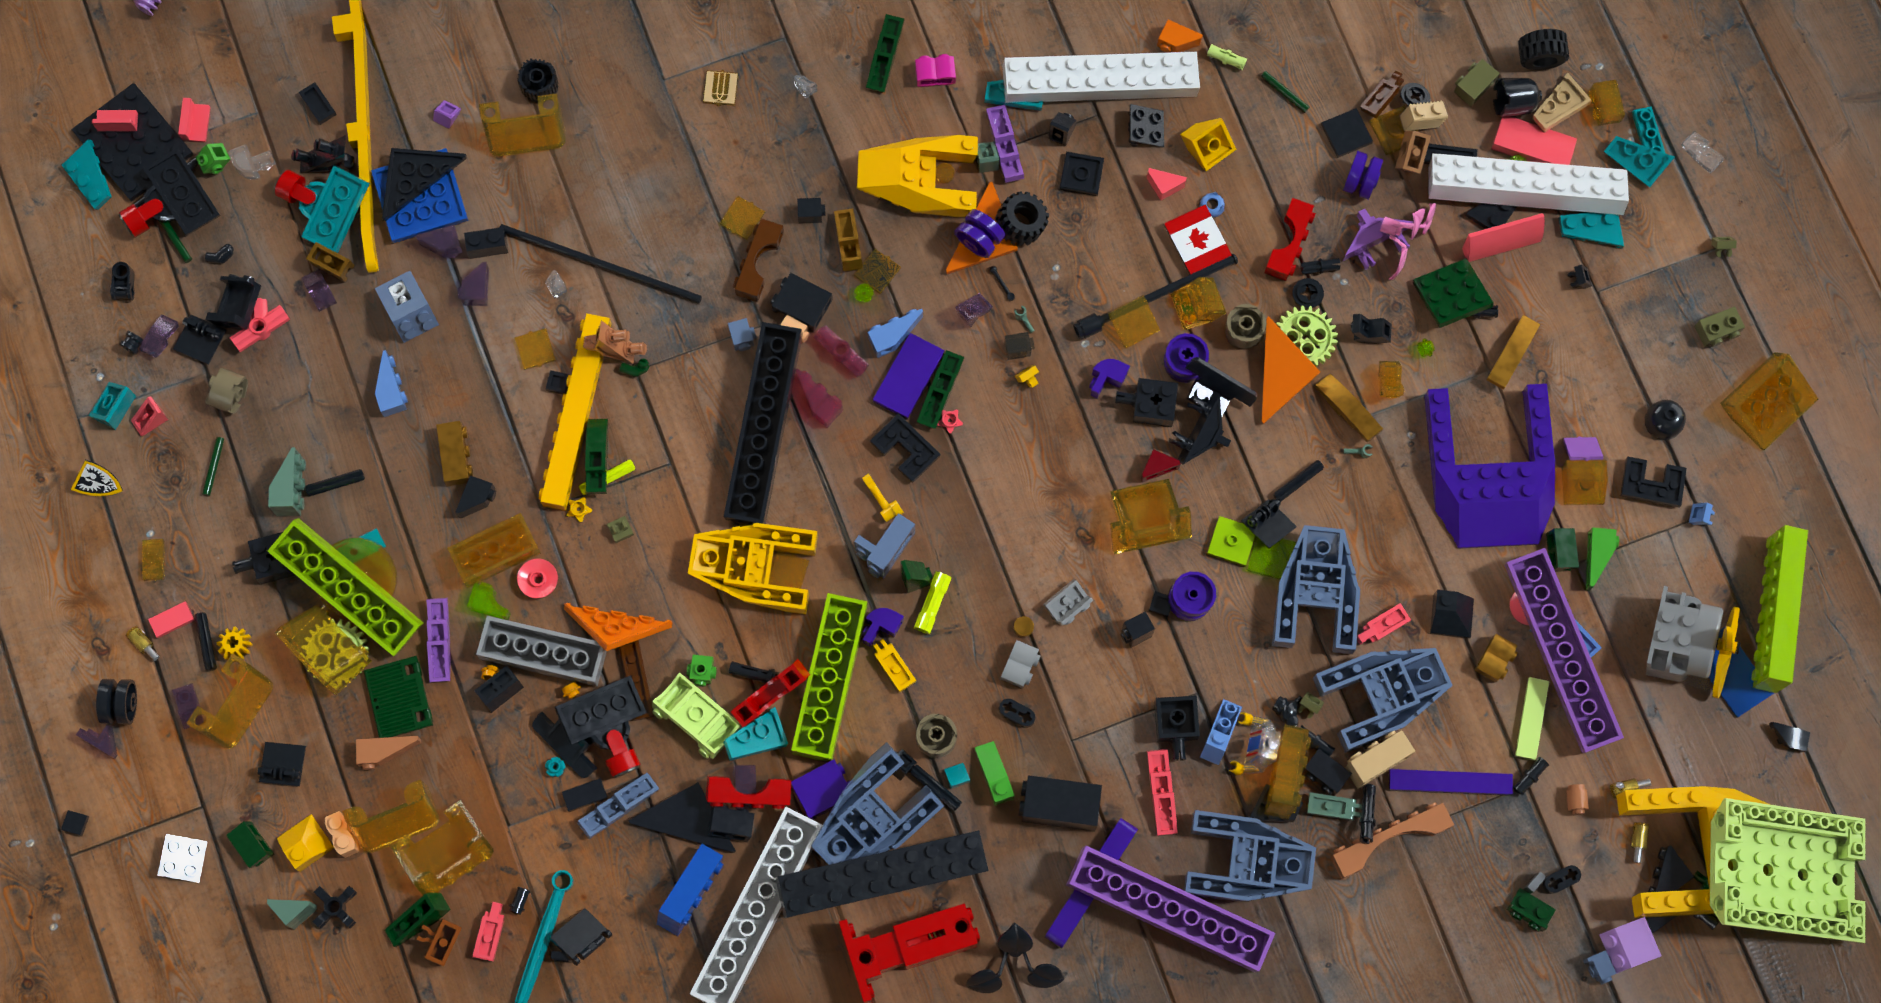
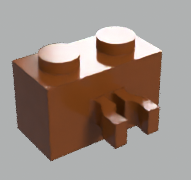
M442 918L435 932H432L426 925L421 927V929L426 930L429 935L433 936L432 939L417 936L416 940L430 942L424 958L444 966L462 927Z

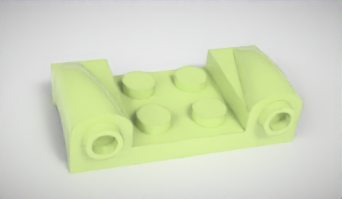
M680 672L667 689L652 701L653 714L659 719H671L697 741L700 748L698 751L706 759L709 757L714 759L725 747L724 740L741 728L740 723Z

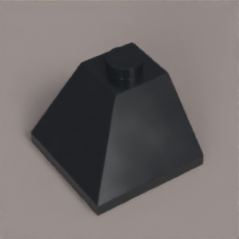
M1437 589L1433 594L1430 634L1471 638L1474 598L1455 591Z

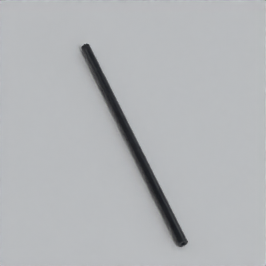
M504 224L500 225L508 235L700 303L702 300L701 295Z

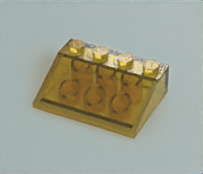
M1774 352L1720 404L1730 419L1761 450H1765L1818 400V397L1791 356L1785 353Z

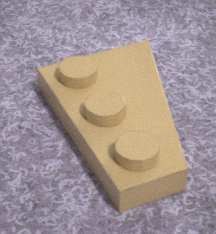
M1567 73L1549 98L1535 112L1532 119L1545 133L1590 105L1592 100L1570 74Z

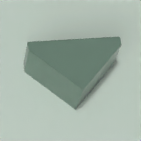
M994 141L978 143L977 162L979 173L997 171L999 169V156Z

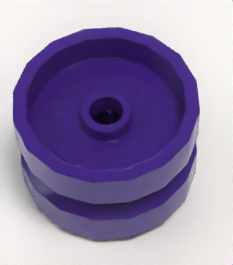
M1357 151L1343 191L1353 194L1359 183L1361 184L1359 197L1369 200L1381 174L1380 169L1383 159L1373 157L1368 167H1366L1367 154Z
M972 209L965 217L966 223H960L956 228L955 235L970 251L980 257L989 258L995 250L994 245L1000 244L1004 239L1005 232L991 217L979 210Z
M1184 333L1174 337L1169 342L1164 355L1163 364L1167 374L1178 382L1189 383L1195 381L1198 375L1186 369L1185 366L1194 357H1198L1208 363L1209 350L1207 344L1194 334Z
M1190 571L1182 574L1174 582L1168 594L1171 611L1178 618L1185 621H1196L1203 618L1216 600V588L1213 581L1207 575L1200 572Z

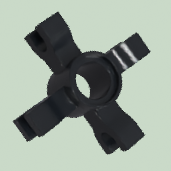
M321 886L314 891L324 902V911L312 921L318 928H323L332 917L340 918L350 929L356 924L346 913V903L358 894L352 887L348 886L338 898L331 897ZM334 902H339V910L332 913L331 905Z

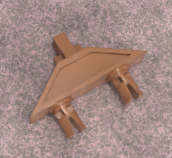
M602 320L595 335L584 337L583 348L586 350L597 351L603 356L634 364L635 355H645L647 352V345L644 342L632 343L629 341L630 333L626 331L627 329L614 330Z

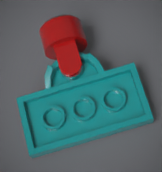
M333 166L326 183L310 182L307 186H305V177L291 170L282 172L275 183L274 192L277 197L289 203H295L299 200L300 207L298 208L304 216L309 218L301 237L314 244L317 242L338 253L370 183L337 166Z

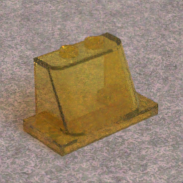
M1169 479L1110 491L1117 521L1110 523L1114 554L1192 538L1189 506L1178 507Z

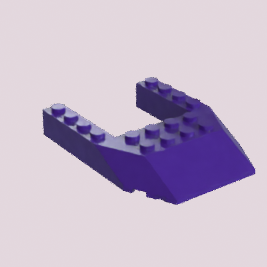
M1528 384L1522 391L1530 462L1455 465L1448 388L1428 389L1425 393L1424 400L1435 511L1446 525L1445 528L1454 538L1458 548L1538 545L1555 505V455L1547 384Z

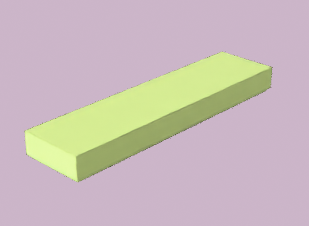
M1533 677L1528 678L1515 757L1533 761L1537 758L1549 681Z

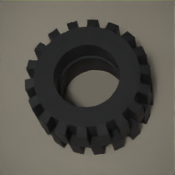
M1541 29L1525 34L1518 40L1520 63L1526 69H1551L1569 60L1567 34L1564 31Z
M1022 191L1017 192V194L1013 193L1006 198L997 211L995 220L1005 232L1004 239L1006 241L1009 239L1011 244L1015 245V243H1018V246H1023L1024 243L1026 245H1030L1031 242L1034 243L1048 225L1049 213H1046L1048 209L1042 205L1043 201L1041 199L1038 200L1035 194L1031 196L1030 192L1023 194ZM1014 213H1021L1026 216L1030 225L1019 222Z

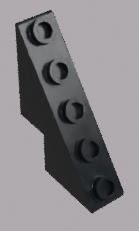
M1671 845L1660 848L1658 853V859H1660L1659 866H1656L1653 871L1652 878L1655 880L1653 887L1650 886L1648 892L1676 891L1694 878ZM1677 916L1645 918L1653 934Z

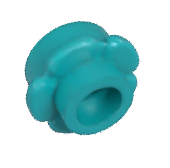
M552 757L545 764L546 773L551 777L561 776L565 769L564 761L560 760L559 757Z

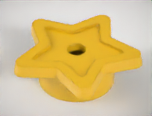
M585 497L576 501H568L570 505V510L567 513L568 517H576L579 522H583L584 516L592 512V509L586 506Z

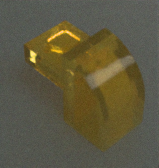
M1379 361L1378 382L1380 397L1397 398L1404 396V387L1401 383L1402 366L1399 361Z

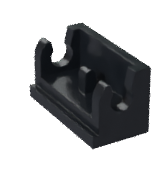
M505 666L478 687L475 692L492 713L524 687L509 667Z

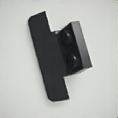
M1198 357L1191 359L1185 366L1186 369L1198 375L1186 399L1196 405L1197 403L1191 399L1193 395L1207 403L1213 391L1220 393L1221 413L1223 416L1230 400L1233 398L1238 399L1249 407L1257 399V393Z
M543 712L537 715L532 723L533 729L581 778L589 777L597 769L584 755L587 749L594 745L591 739L587 738L570 745L560 719L554 724Z

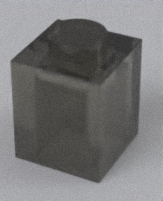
M1028 332L1005 336L1004 343L1008 360L1031 356V352L1035 347L1033 338H1029Z

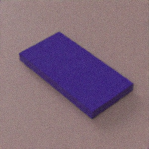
M910 333L874 396L873 402L908 419L942 359L945 350Z

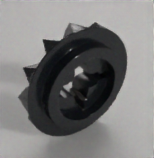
M1408 83L1401 89L1400 97L1403 99V104L1409 106L1410 104L1430 103L1428 90L1418 83ZM1412 95H1413L1414 97H1416V96L1418 97V96H1419V98H1418V99H1415V98H1414V99H1411V96H1412Z
M1304 278L1295 284L1292 296L1296 304L1304 306V308H1309L1310 306L1313 308L1322 302L1324 290L1322 285L1315 279ZM1306 287L1309 293H1313L1310 300H1308L1306 295H1302L1305 293Z

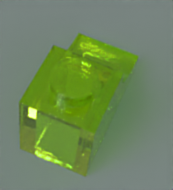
M481 582L480 585L474 583L467 604L469 610L509 621L511 613L508 609L497 603L496 591L492 588L493 586Z

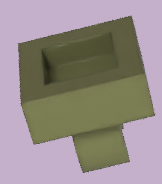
M1712 237L1711 245L1716 248L1715 254L1717 257H1721V251L1726 249V255L1731 257V248H1736L1737 240L1732 237Z
M625 516L607 524L615 543L634 535Z
M1307 691L1300 702L1302 705L1299 708V712L1301 713L1304 708H1308L1310 710L1308 718L1310 719L1314 713L1318 714L1324 702Z

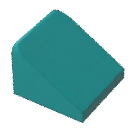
M964 763L944 769L951 789L970 782Z

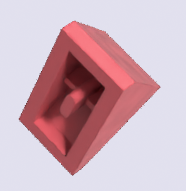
M1149 168L1147 180L1160 200L1183 189L1187 177Z
M150 396L144 401L131 419V422L139 434L144 436L168 419L159 405Z

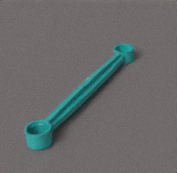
M557 871L552 877L554 890L533 943L515 1003H528L550 942L549 938L552 936L564 894L574 884L573 877L568 871ZM561 874H567L570 878L569 886L564 889H560L555 884L556 878Z

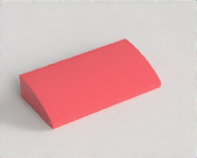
M1505 116L1501 118L1491 149L1529 162L1570 165L1577 138L1550 129L1544 133L1538 125L1511 116Z
M1541 213L1468 234L1462 248L1465 258L1471 262L1541 242L1544 234V214Z

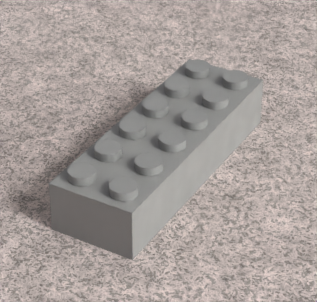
M487 616L476 655L481 660L598 687L607 651L594 640Z

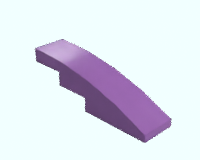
M1005 105L987 108L986 112L1005 183L1024 179L1018 149L1014 140V132Z
M448 598L427 599L429 681H450Z

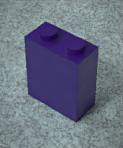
M832 760L791 781V786L808 818L813 820L832 810L843 790L850 783V780L846 782L843 777L845 770L841 763L837 764L835 760Z

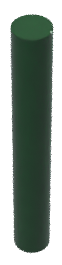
M1267 71L1263 72L1261 77L1303 112L1306 113L1310 106Z
M160 222L184 262L189 263L192 258L170 223Z
M216 437L202 495H211L224 438Z

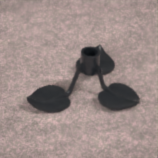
M1014 922L997 941L998 947L1004 951L998 973L995 974L990 969L981 970L967 980L966 986L980 993L998 991L1002 987V980L999 977L1002 974L1008 954L1012 957H1019L1023 954L1028 970L1031 972L1027 976V980L1035 987L1049 988L1056 986L1065 979V976H1063L1058 967L1052 964H1041L1036 966L1035 969L1031 967L1026 952L1033 947L1032 938Z

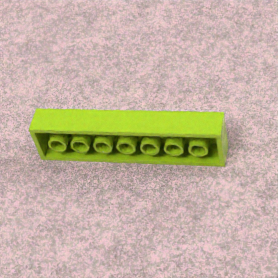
M299 518L294 519L268 550L272 556L392 656L397 655L424 623Z
M1784 525L1768 537L1766 541L1768 552L1764 560L1766 571L1762 578L1764 589L1760 597L1762 608L1758 616L1759 631L1756 634V642L1758 643L1757 650L1754 653V661L1756 663L1751 677L1752 681H1754L1753 688L1777 693L1793 683L1808 530Z
M830 593L827 594L809 671L810 676L807 680L791 752L793 755L825 762L833 760L868 608L867 601Z

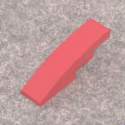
M1168 750L1147 751L1157 836L1177 834L1175 800Z

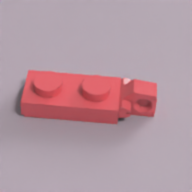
M1400 603L1369 621L1362 628L1364 632L1357 636V641L1360 645L1368 640L1371 643L1377 642L1409 623L1411 619Z
M493 902L491 911H486L482 917L473 957L494 962L504 924V915H500L503 904Z

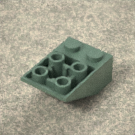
M295 447L291 448L269 486L268 507L276 516H301V510H304L302 490H305V479L302 478V471L306 469V461Z

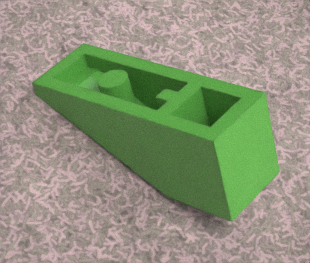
M1592 527L1588 532L1587 591H1590L1595 586L1611 556L1619 546V536H1616L1617 530Z
M994 741L975 747L974 749L994 806L1013 800L1015 795Z

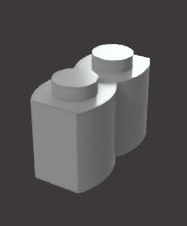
M1016 640L1002 673L1001 680L1023 688L1025 684L1029 685L1033 676L1030 670L1032 666H1037L1041 657L1038 655L1039 649Z

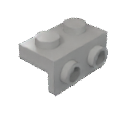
M1073 579L1043 605L1056 623L1063 626L1070 624L1075 619L1074 616L1079 612L1087 610L1093 599L1085 593L1077 580Z

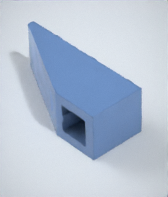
M922 309L910 310L901 318L894 317L885 325L881 326L879 324L870 328L868 339L877 358L896 351L923 318Z
M386 350L382 353L375 396L384 417L407 410L405 403L408 402L405 391L401 392L399 387L402 384L399 373L395 374L393 367H396L395 360L392 355H388Z
M1223 699L1200 758L1217 765L1220 764L1242 709L1241 706Z

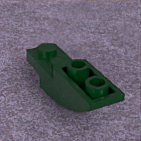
M588 419L585 453L586 494H607L608 419Z

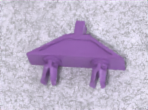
M1363 209L1357 214L1360 221L1358 223L1359 231L1343 261L1353 256H1358L1364 269L1367 270L1369 264L1371 267L1376 264L1368 249L1389 239L1390 235L1380 232L1384 218L1370 217L1366 209ZM1397 220V221L1405 222V223H1413V222H1414V221H1406V220ZM1402 232L1400 236H1395L1407 246V249L1410 248ZM1393 240L1398 252L1401 253V246Z

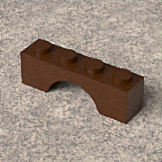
M762 218L760 223L755 225L753 230L754 239L752 242L749 241L746 249L748 253L747 258L742 260L740 265L741 274L735 278L733 284L737 296L759 302L765 283L764 278L755 269L756 262L763 253L770 250H778L784 234L783 225Z

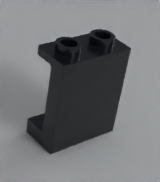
M790 273L788 278L784 277L782 280L779 294H775L771 300L772 310L775 313L779 311L807 325L808 330L815 332L833 300L832 293Z
M233 274L221 276L220 280L226 283L217 313L208 312L205 320L223 328L247 330L261 285L256 283L253 277L243 275V277Z

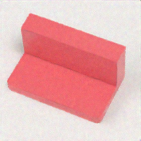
M183 98L178 132L183 141L206 142L211 109L209 105L194 104L191 98Z
M97 110V118L92 119V124L97 131H137L138 112L136 110Z

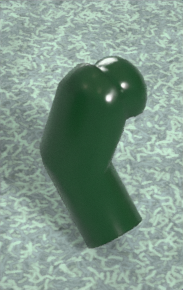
M640 359L634 366L622 363L619 372L638 377L648 371L649 362L646 359Z

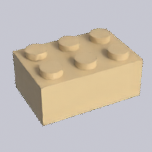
M1394 730L1381 740L1382 743L1379 744L1376 741L1364 750V754L1358 752L1350 757L1345 768L1352 773L1350 778L1357 789L1405 761L1415 752L1403 731L1396 733Z

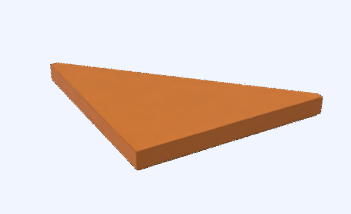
M989 182L976 210L985 213L997 222L995 217L1001 207V203L993 182ZM1003 239L1000 244L994 245L995 250L989 258H983L970 251L960 242L946 269V273L950 274L1018 251L1016 243L1015 245L1011 244L1009 239L1007 241Z
M1269 316L1266 319L1262 404L1263 424L1321 373Z
M571 603L564 604V610L605 651L672 628L671 620L663 622L655 620V617L643 615L633 617L627 616L625 612L611 610V613L599 611V608L583 606V608L571 606Z

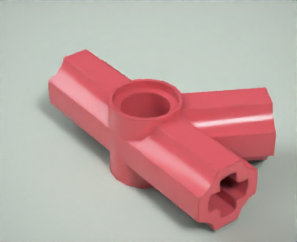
M257 298L247 330H240L231 336L230 339L237 350L242 352L257 341L266 340L272 331L288 322L290 318L280 305L268 312L267 299ZM264 326L261 331H256L258 327Z

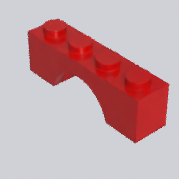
M1292 198L1284 222L1292 231L1293 241L1285 248L1273 249L1264 272L1265 274L1287 281L1288 275L1293 276L1296 265L1293 264L1294 259H1299L1303 249L1299 247L1301 241H1306L1309 230H1306L1307 224H1312L1316 214L1312 212L1314 205Z
M797 659L735 706L730 712L740 725L745 727L777 700L804 682L810 676V673L800 660Z
M707 776L706 801L711 802V806H723V803H731V807H744V804H752V808H764V804L772 805L774 809H785V805H790L791 780L769 778L766 785L760 791L753 794H743L733 787L729 777Z

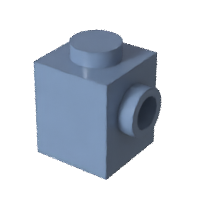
M747 318L728 323L735 351H746L751 346H754L753 339L756 338L754 328L749 327Z

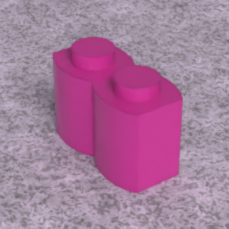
M941 54L936 58L921 56L915 59L918 87L956 83L954 56Z

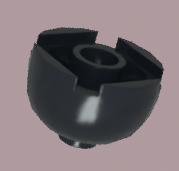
M1661 400L1654 403L1648 409L1644 417L1645 426L1651 435L1653 434L1658 437L1657 439L1670 440L1677 437L1683 430L1686 423V414L1677 402Z

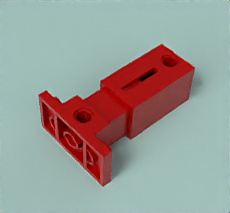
M965 903L895 925L892 932L871 939L869 934L855 938L856 933L853 924H848L847 919L839 921L863 1003H872L871 998L875 997L871 983H867L882 978L881 973L902 966H905V969L908 970L977 948L980 935L977 927L973 928L971 922H973L974 917L971 908H966ZM962 924L966 926L967 930L964 933H960L955 927ZM863 955H869L871 961L864 964L860 962V958Z

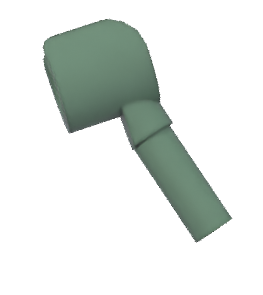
M1021 306L1024 313L1018 314L1015 310V317L1017 320H1022L1030 333L1035 330L1028 321L1026 308Z
M1366 444L1362 448L1357 449L1344 448V453L1360 454L1361 457L1368 458L1372 454H1367L1365 449H1371L1373 446Z

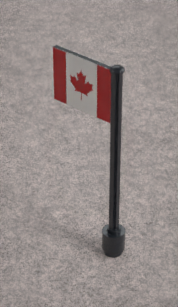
M1206 204L1164 223V227L1189 275L1102 316H1097L1093 313L1078 320L1073 327L1079 339L1083 337L1086 339L1101 332L1102 326L1113 319L1232 264L1236 265L1238 263L1237 256L1231 254Z

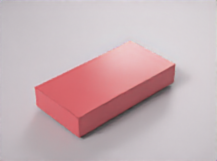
M186 601L148 619L157 638L195 621Z

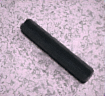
M1316 460L1277 490L1273 495L1274 498L1280 502L1322 471L1324 468L1323 464Z
M358 469L305 486V490L308 496H313L363 481L365 476L362 469Z
M200 612L195 614V621L204 667L206 671H213L217 669L207 614Z
M915 765L911 769L910 773L924 786L927 785L936 796L956 811L961 806L962 802L919 765Z

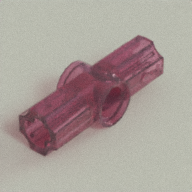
M826 325L817 331L814 339L830 352L837 362L842 363L856 377L861 376L866 371L869 364L849 346L848 342L838 337ZM839 348L846 349V353L842 355L838 354L836 351Z

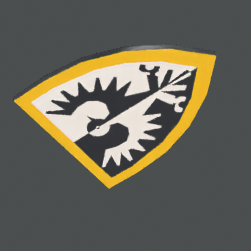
M86 459L71 487V490L90 496H107L123 491L119 481L109 470Z

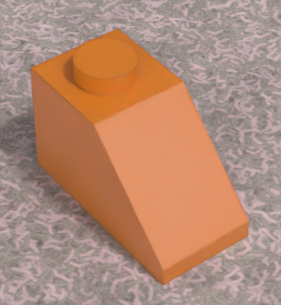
M1168 19L1158 38L1157 47H1160L1166 53L1182 52L1200 46L1203 35Z

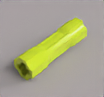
M935 571L929 592L918 615L914 629L925 634L931 633L935 617L951 581V577L947 574Z

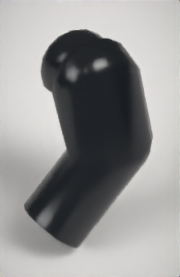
M226 244L217 253L206 252L205 261L223 264L232 257L234 248L232 245Z

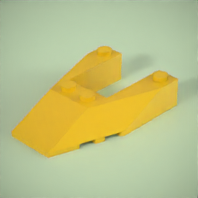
M965 135L924 137L858 151L857 189L877 198L881 197L891 201L896 206H903L910 209L913 213L965 218L970 210L976 209L977 192L935 188L936 160L973 163L978 155V137Z
M754 523L753 525L743 527L737 526L732 527V529L694 534L688 575L747 603L785 612L806 614L809 599L808 590L770 585L769 579L774 551L815 556L818 533L813 530Z

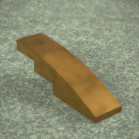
M1524 315L1521 317L1490 372L1487 381L1503 390L1505 389L1540 326L1539 323Z
M1329 374L1315 384L1316 389L1339 416L1341 415L1352 429L1355 428L1366 442L1382 432L1383 428L1333 375Z

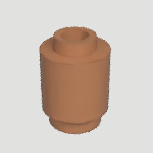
M1569 785L1566 791L1568 811H1572V815L1585 814V811L1589 810L1588 794L1585 785Z

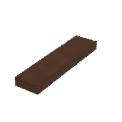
M639 640L619 647L625 678L631 675L647 712L635 718L634 721L654 717Z

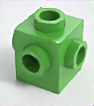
M223 143L206 144L195 157L204 174L220 173L231 160Z
M692 656V663L687 666V676H690V681L694 682L695 686L705 687L706 684H711L712 679L716 678L717 667H714L713 657Z

